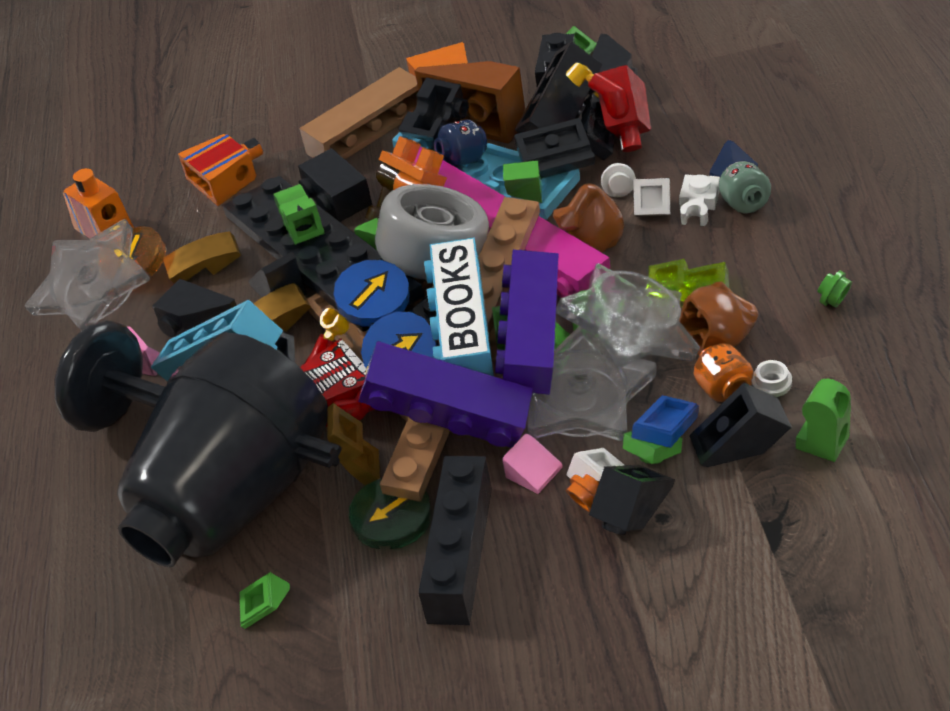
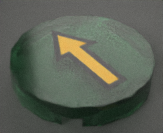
M382 478L365 485L354 496L349 506V521L356 537L365 545L380 549L379 546H390V549L402 548L415 542L427 530L432 513L430 498L426 491L421 502L382 494L380 487Z

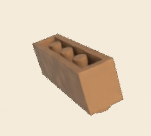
M398 67L302 126L300 132L306 154L313 158L332 148L341 157L347 159L401 125L407 112H414L417 106V94L419 91L416 77Z

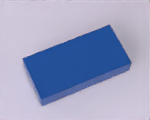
M662 395L633 424L631 438L671 448L698 418L699 405Z

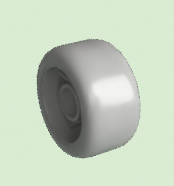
M430 184L405 185L391 191L383 200L376 229L375 245L378 254L384 261L395 264L405 275L427 281L424 261L431 260L429 244L475 237L479 256L488 235L489 221L481 205L459 191Z

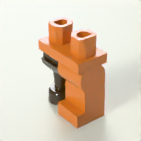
M399 136L393 153L384 150L381 152L379 160L383 163L379 170H376V178L382 189L377 206H370L365 218L369 221L374 218L378 219L385 197L391 191L401 186L430 184L444 187L447 177L438 173L444 155L422 147L418 160L415 162L421 144Z

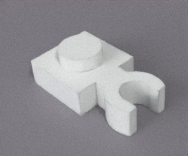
M685 175L679 196L681 223L683 225L687 224V220L691 216L700 217V226H705L708 223V210H715L720 177Z

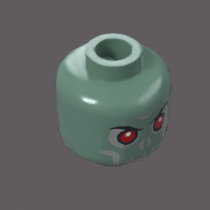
M740 161L728 166L722 173L719 180V191L722 198L734 210L747 214L761 209L768 202L771 195V183L769 178L754 163Z

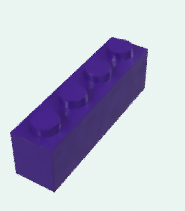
M513 249L511 265L504 264L502 287L509 288V292H501L500 315L507 316V321L499 320L497 344H505V350L497 349L495 374H503L502 379L533 388L532 393L550 395L554 367L559 253Z
M377 341L358 402L370 405L373 409L379 411H391L407 416L418 423H430L444 427L458 435H470L487 440L494 446L512 448L519 441L525 430L533 388Z

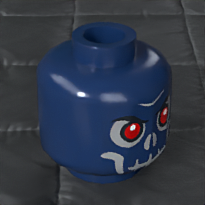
M471 120L458 121L441 127L438 132V138L434 141V148L436 152L444 155V161L454 167H459L480 161L487 149V137L482 127L477 126L475 122Z

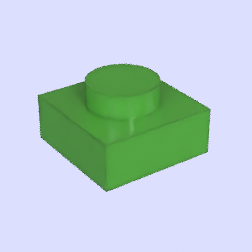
M632 431L624 434L623 449L638 456L645 463H661L664 459L681 453L682 437L669 448L631 438Z

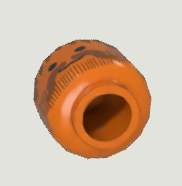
M721 343L710 346L700 353L695 363L693 374L697 383L710 398L716 402H724L743 383L752 385L751 380L753 379L754 372L751 364L738 349L731 344Z

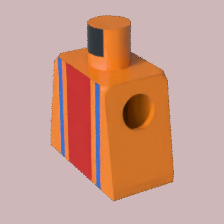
M222 134L178 153L186 179L214 204L219 206L255 180L256 172L252 161L263 155V150L255 138H251L240 145L228 134Z
M85 168L75 172L73 175L75 183L63 192L74 229L111 253L132 239L133 234L136 233L135 228L115 189L97 179L91 169Z

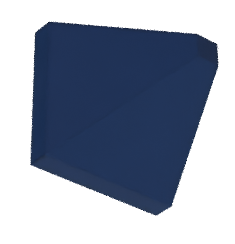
M728 140L714 162L709 176L721 177L725 169L735 162L747 161L754 163L757 167L758 164L735 142Z

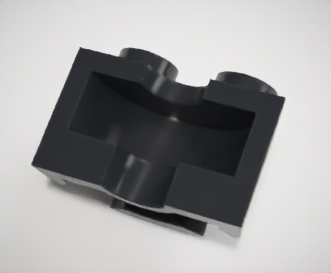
M426 77L417 94L416 109L414 112H407L398 129L400 133L404 136L434 142L438 138V132L443 125L464 119L469 110V102L467 99H463L461 84Z

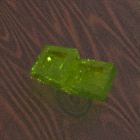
M685 258L651 265L648 272L647 292L650 297L658 299L685 301L687 296L697 288L712 285L715 282L722 281L729 288V271L725 262L689 269Z

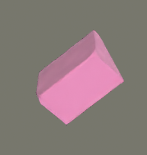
M527 433L503 457L505 477L536 494H539L563 468L562 463Z

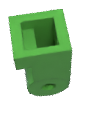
M301 184L273 194L284 226L295 245L325 233L317 206L312 198H308ZM305 224L312 225L307 230L296 231L299 226Z
M821 379L816 383L803 405L802 413L806 421L796 436V449L835 462L850 436L851 396L848 389L840 382L833 379Z

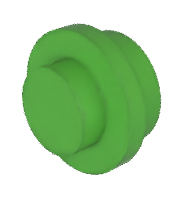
M839 270L835 275L829 273L824 278L817 291L822 295L820 299L822 305L827 306L830 304L837 308L844 300L852 285V281L845 278V272Z

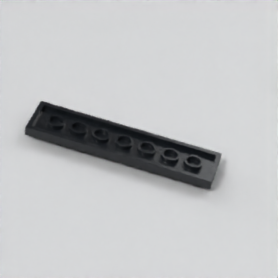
M280 176L269 178L260 186L247 193H241L235 196L232 201L222 205L226 217L276 259L293 252L303 282L337 311L334 287L341 273L353 264L365 260H383L376 249L317 204V210L325 233L295 245L284 226L273 195L293 187ZM305 224L299 226L296 231L307 230L312 225ZM406 275L409 282L410 297L409 304L407 305L409 306L424 297V292L419 282ZM354 324V325H355L356 327H358L362 332H364V331H366V330H368V329L370 328V326H369V327H362V326H359V325Z

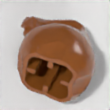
M584 184L566 207L553 210V218L560 229L601 253L615 246L623 235L624 220L619 207L605 191L595 184Z
M722 281L715 282L712 285L699 287L687 296L678 317L679 331L697 355H700L704 349L721 343L737 347L754 327L759 312L754 304L733 293Z

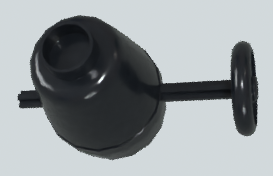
M104 320L85 327L70 341L60 357L54 378V399L61 417L74 429L97 432L112 426L127 412L133 400L154 407L124 469L117 488V496L124 511L127 513L118 526L119 534L136 552L158 565L169 568L174 567L183 554L197 558L214 555L287 490L291 483L297 480L309 461L327 468L331 466L336 467L340 462L338 456L342 451L341 446L320 439L328 422V404L315 382L285 355L270 345L247 335L224 332L213 336L189 357L182 366L176 369L168 379L166 386L141 379L143 355L138 339L121 323Z

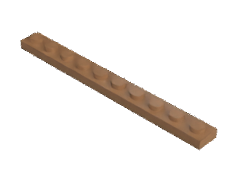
M504 197L478 256L489 335L494 325L492 307L500 306L501 292H507L509 289L502 287L504 264L511 265L513 249L525 250L540 213L538 201ZM408 418L380 482L382 494L421 502L450 430L430 423H418Z

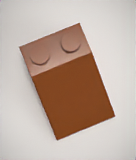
M485 61L418 67L415 70L418 91L426 77L461 84L463 99L468 100L469 110L467 116L460 121L471 120L475 122L477 126L482 127L487 139L509 144L514 135L518 133L515 131V128L525 111L520 67Z

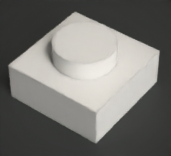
M669 178L633 179L635 216L671 215Z

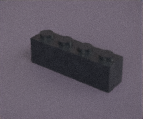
M444 456L418 592L427 624L470 625L492 492L486 456Z

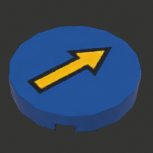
M365 260L353 264L343 271L335 282L334 299L340 315L344 316L348 322L362 327L371 326L372 323H375L385 315L394 312H404L409 304V282L405 273L395 264L383 260Z
M394 312L381 317L370 326L363 338L361 355L364 366L367 369L377 341L434 358L433 347L439 346L438 340L433 341L431 326L423 317L412 312Z

